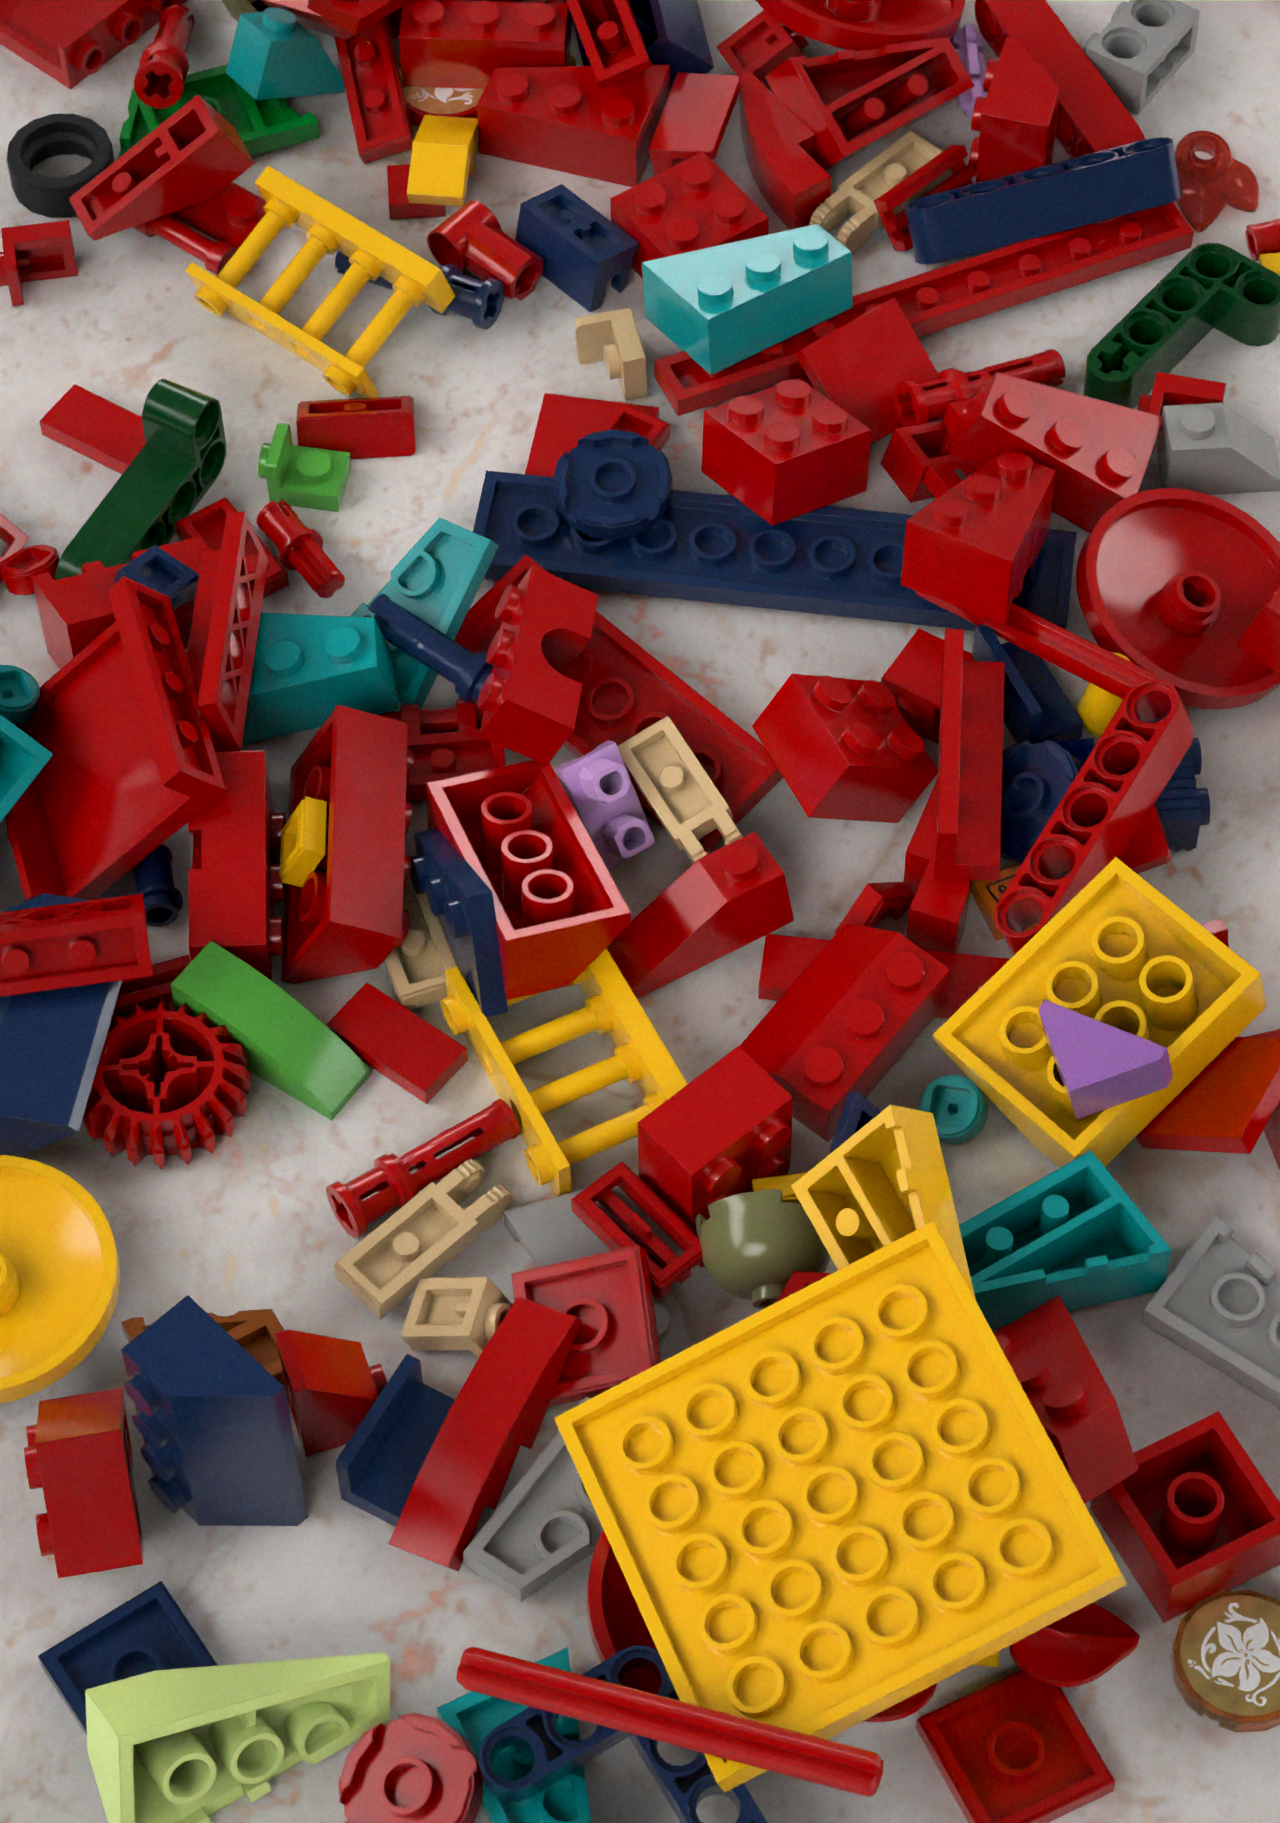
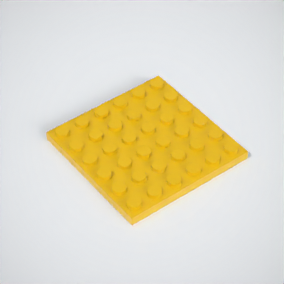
M933 1221L554 1417L676 1693L682 1702L827 1740L1127 1585ZM704 1753L717 1784L724 1792L768 1771Z

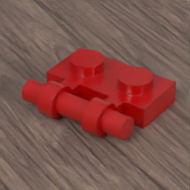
M458 699L455 700L456 706L419 709V703L400 705L401 711L377 714L408 723L407 749L413 751L414 763L410 778L406 783V801L427 799L428 782L506 766L504 747L479 737L480 729L477 730V728H481L484 710L478 708L474 701L466 703ZM454 730H458L457 732H446V733H435V734H424V735H422V733H432V732H443V731H454Z

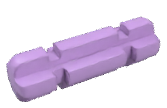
M965 24L963 29H958L950 40L975 85L956 98L957 107L963 109L965 116L972 117L977 96L987 97L988 92L983 90L986 64L985 54L983 53V35L976 31L975 25Z

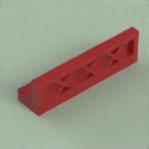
M245 511L227 513L222 548L203 551L186 654L199 695L197 706L207 723L215 752L241 751L269 560Z
M945 628L941 671L934 878L998 881L1001 845L1005 662L963 660L964 629Z
M143 893L0 912V997L153 976Z

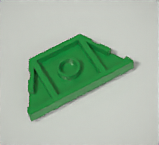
M227 65L188 74L184 81L181 98L168 108L156 109L147 106L138 98L133 88L128 104L129 118L123 123L119 137L121 146L119 157L198 94L235 128L250 156L320 138L319 125L316 116L312 113L307 112L301 116L286 105V98L255 100L226 74Z

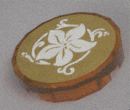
M1252 1590L1221 1591L1198 1601L1180 1621L1170 1655L1173 1681L1187 1706L1201 1717L1204 1713L1210 1719L1218 1721L1219 1727L1234 1732L1266 1731L1280 1725V1600Z

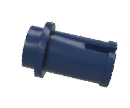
M163 844L133 867L137 889L136 894L143 893L146 925L153 927L166 926L174 922L183 906V896L174 885L171 864L172 853Z

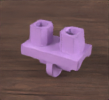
M608 740L598 745L586 755L555 767L564 790L607 869L657 844L616 742Z

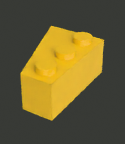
M889 1105L791 1185L838 1270L933 1221L975 1298L933 1113Z

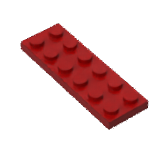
M525 555L468 610L454 641L475 654L479 651L488 652L495 634L501 628L502 621L495 618V612L506 587L509 584L518 586L531 566L545 572L547 571L528 555ZM595 612L591 639L564 674V676L582 683L575 729L563 746L579 758L608 740L616 742L618 746L668 716L728 804L733 815L732 821L737 825L784 778L766 748L600 613ZM630 776L644 813L665 830ZM717 828L698 841L704 851L709 853L723 837Z

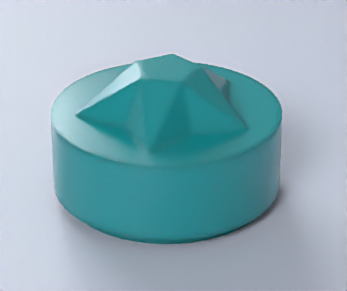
M0 665V714L14 725L23 724L31 719L35 713L40 695L39 685L35 678L27 671L12 665Z
M960 1075L939 1077L925 1088L920 1097L918 1110L933 1113L938 1137L941 1142L948 1144L965 1143L976 1137L985 1126L988 1117L987 1100L982 1091L966 1077Z

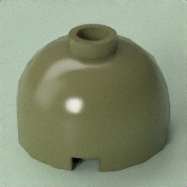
M781 1189L739 1193L717 1200L708 1205L709 1219L704 1218L700 1213L695 1218L697 1237L702 1249L703 1264L716 1285L735 1297L752 1300L753 1307L763 1310L777 1302L794 1271L824 1273L831 1258L801 1203L783 1202Z

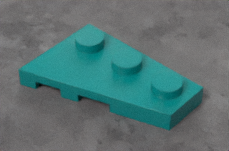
M439 517L391 570L389 582L368 605L362 602L351 616L364 617L368 614L374 617L375 613L369 611L368 608L379 595L385 594L399 606L455 640L499 545L486 537ZM386 641L396 660L399 702L404 704L419 703V709H422L438 674Z
M568 1647L534 1662L571 1672ZM472 1691L437 1707L438 1719L449 1724L470 1742L479 1760L480 1747L485 1737L493 1729L530 1706ZM559 1715L556 1721L557 1731L566 1739L580 1741L578 1719ZM510 1745L502 1748L496 1754L492 1768L501 1778L518 1780L524 1778L531 1771L534 1765V1757L526 1748ZM583 1765L534 1796L519 1802L505 1801L494 1796L486 1787L482 1777L483 1797L481 1806L490 1823H592Z

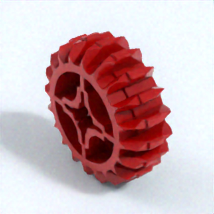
M161 998L156 1011L145 1012L135 1002L131 1018L124 1020L113 1014L109 1026L110 1032L106 1036L82 1122H85L87 1134L93 1139V1142L103 1140L105 1150L109 1152L111 1157L126 1150L128 1160L135 1167L147 1155L153 1156L154 1163L161 1170L167 1161V1156L179 1154V1158L189 1165L192 1158L191 1150L198 1146L213 1154L214 1147L216 1146L214 1134L232 1137L233 1130L235 1129L234 1118L245 1116L247 1108L246 1095L249 1094L251 1089L250 1073L246 1070L248 1061L245 1049L242 1048L241 1044L232 1043L231 1035L225 1025L212 1028L211 1021L205 1012L194 1018L186 1002L177 1011H170L169 1005ZM166 1070L167 1072H166V1074H165V1076H164V1081H163V1072ZM159 1085H161V1087H160V1095L157 1096L158 1091H159Z

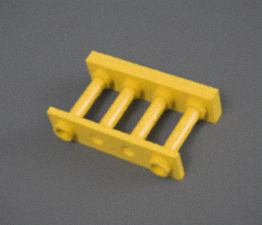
M267 165L254 182L266 201L263 207L266 214L217 276L212 275L193 262L190 263L185 272L198 289L194 297L202 306L216 316L222 317L225 312L231 314L324 372L322 376L326 382L341 394L350 397L353 392H356L364 398L378 397L380 393L364 368L412 306L420 307L422 303H425L442 314L455 298V294L440 268ZM293 225H296L306 231L308 240L259 303L236 289L283 228L291 229ZM337 250L349 257L348 260L351 266L302 329L279 316L280 312L326 253L333 255ZM380 276L393 284L394 293L345 356L321 342L369 279L376 281Z
M607 948L570 984V986L577 984L581 986L587 996L585 1007L502 1042L499 1041L487 1018L482 1014L479 1004L458 967L455 966L445 970L447 997L440 1000V1005L447 1025L455 1036L464 1033L500 1099L504 1100L514 1112L520 1125V1134L528 1147L524 1149V1155L529 1170L539 1186L546 1183L549 1184L555 1197L572 1192L571 1165L638 1137L637 1123L687 1085L686 1080ZM537 994L507 1000V1007ZM595 1030L600 1035L608 1032L616 1046L614 1048V1056L530 1092L526 1089L513 1066ZM624 1079L628 1084L637 1081L645 1095L643 1106L557 1142L542 1117L545 1113Z

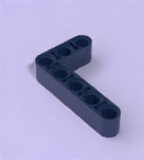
M634 1645L626 1648L582 1674L583 1676L618 1685L622 1676L628 1671L636 1668L646 1669L653 1672L659 1679L661 1687L656 1695L680 1701L659 1652L649 1646ZM533 1707L525 1709L493 1729L485 1737L480 1747L479 1764L486 1787L496 1797L505 1801L519 1802L534 1796L629 1737L681 1823H701L696 1813L697 1806L705 1797L713 1794L724 1795L734 1802L739 1812V1817L735 1823H768L744 1783L727 1792L721 1789L715 1780L704 1753L699 1752L698 1756L689 1764L674 1766L665 1762L659 1755L657 1749L659 1741L597 1725L595 1732L587 1739L571 1741L564 1738L557 1731L556 1721L560 1714ZM510 1745L526 1748L534 1757V1765L531 1771L524 1778L518 1780L501 1778L492 1768L496 1754L502 1748Z

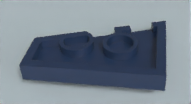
M438 828L414 833L417 856L410 857V877L415 892L417 894L427 893L431 911L434 916H438L453 957L464 980L479 1004L482 1014L485 1017L508 1012L493 892Z

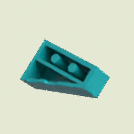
M818 224L642 262L645 318L679 348L686 351L710 375L853 307L852 252Z
M261 613L242 745L322 727L337 705L376 715L399 710L396 660L374 617Z

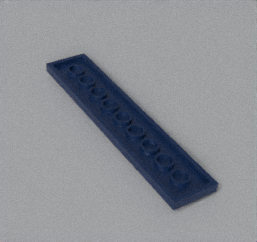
M486 471L473 532L492 540L499 547L484 579L500 580L525 555H528L550 574L588 590L975 631V627H977V625L917 596L915 590L900 585L906 520L913 515L824 506L772 526L734 496L673 490L669 508L656 525L637 536L608 540L589 537L569 525L558 511L553 477ZM1049 529V534L1032 569H1028L1024 576L1023 589L1019 597H1014L1012 603L1066 629L1077 532Z

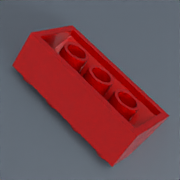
M337 705L291 767L289 818L301 800H304L306 796L327 801L325 856L315 870L307 876L302 887L286 884L284 955H282L281 982L297 984L377 969L395 947L399 948L402 946L407 937L410 914L408 910L403 909L404 889L410 877L411 858L405 855V835L411 824L413 808L412 804L406 801V783L410 778L414 763V753L411 749H407V722Z
M535 760L427 783L428 830L438 828L493 892L506 999L510 1000L569 986L631 923V911L550 762L548 765H544Z

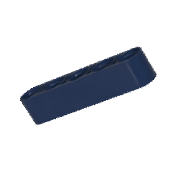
M1159 137L924 196L908 202L905 205V212L916 263L934 264L1165 205L1182 197V190L1173 140L1168 137Z

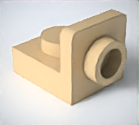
M631 307L576 318L574 324L576 352L579 363L587 364L604 361L609 380L619 378L625 401L648 397L646 357Z
M489 1277L419 1278L400 1337L412 1350H471L479 1358L513 1304Z

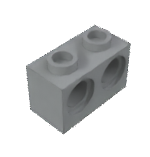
M1130 0L1128 3L1123 1L1118 5L1110 23L1100 34L1093 33L1089 37L1083 51L1124 107L1138 115L1194 53L1200 11L1177 0Z

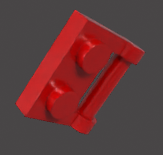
M231 182L211 199L142 223L133 228L148 237L157 235L205 262L206 270L217 276L266 214L263 209L266 201ZM174 219H180L218 242L215 243Z

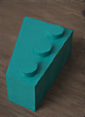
M1092 1150L959 1225L976 1302L991 1329L1009 1325L1057 1295L1061 1297L1067 1311L1157 1292L1166 1280L1172 1252L1171 1248Z

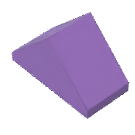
M1044 999L1038 1011L1045 1037L1077 1119L1168 1087L1173 1073L1166 1047Z

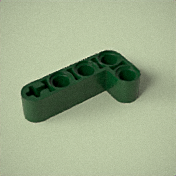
M1220 243L1198 245L1091 349L1087 356L1083 395L1134 409L1138 405L1140 394L1148 395L1153 390L1156 372L1168 374L1213 328L1248 346H1263L1271 343L1280 333V276L1228 246Z
M166 379L158 380L153 385L147 395L142 411V424L146 444L66 547L57 565L55 580L83 574L81 572L82 564L100 560L105 568L129 563L132 561L133 552L149 549L154 545H166L176 534L175 523L192 513L215 482L224 465L226 439L219 400Z

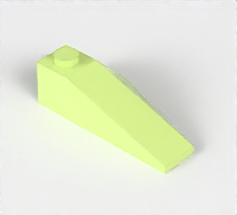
M385 1653L156 1670L86 1689L87 1751L108 1823H211L209 1816L245 1795L251 1803L272 1791L268 1781L298 1763L305 1761L314 1765L318 1764L360 1739L366 1731L377 1724H385L390 1721V1659Z

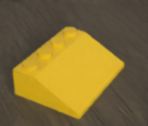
M1115 857L932 1036L942 1050L1020 1132L1055 1165L1060 1168L1092 1150L1104 1167H1106L1266 1008L1262 977L1259 971ZM1044 999L1166 1047L1173 1073L1168 1087L1077 1119L1045 1037L1038 1011Z

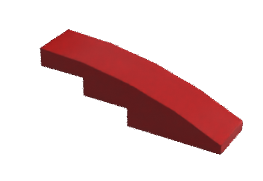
M517 1297L482 1351L451 1406L416 1477L388 1543L389 1545L459 1572L464 1559L463 1552L471 1542L484 1506L496 1510L520 1446L529 1449L533 1447L580 1327L581 1319L528 1299Z

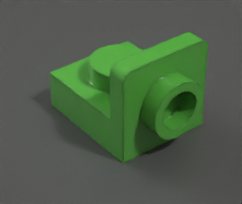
M277 423L272 442L263 443L258 461L259 477L267 479L269 501H276L279 504L280 500H285L290 506L339 512L351 471L350 453L292 445L290 424Z

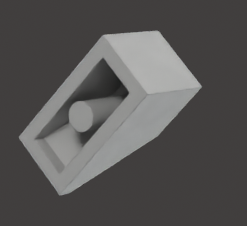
M1223 403L1163 406V420L1160 426L1156 452L1163 488L1188 489L1208 495L1280 491V467L1274 438Z

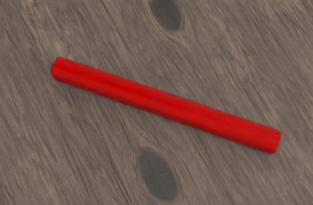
M470 1647L464 1651L457 1669V1682L466 1690L862 1796H873L881 1782L884 1761L876 1752L477 1647Z

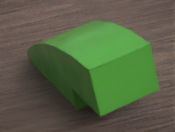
M210 941L171 983L174 1011H177L186 1002L194 1018L205 1012L211 1021L212 1028L225 1025L231 1035L232 1043L241 1044L242 1048L246 1051L248 1061L246 1070L330 1120L335 1118L371 1075L370 1068L313 1013L277 984L213 941Z

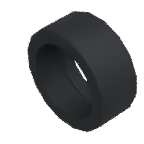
M51 114L32 120L16 132L8 144L7 165L11 185L18 202L31 212L49 218H71L77 216L68 198L115 161L112 143L105 129L92 119L76 114ZM60 154H76L92 160L91 164L80 172L66 177H45L32 172L34 166L46 158Z

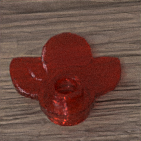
M1194 131L1179 141L1175 156L1182 197L1176 201L1185 219L1197 232L1206 230L1219 217L1226 204L1243 212L1254 213L1259 202L1257 179L1247 165L1231 157L1230 148L1221 136L1210 131ZM1194 152H1206L1212 158L1207 160L1200 159Z

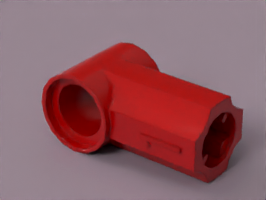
M470 200L428 234L427 242L429 249L440 265L452 264L458 266L461 271L467 269L483 281L489 278L500 280L504 285V295L510 299L516 297L521 301L534 291L539 277L543 274V258L502 232L501 226L492 211L478 201Z

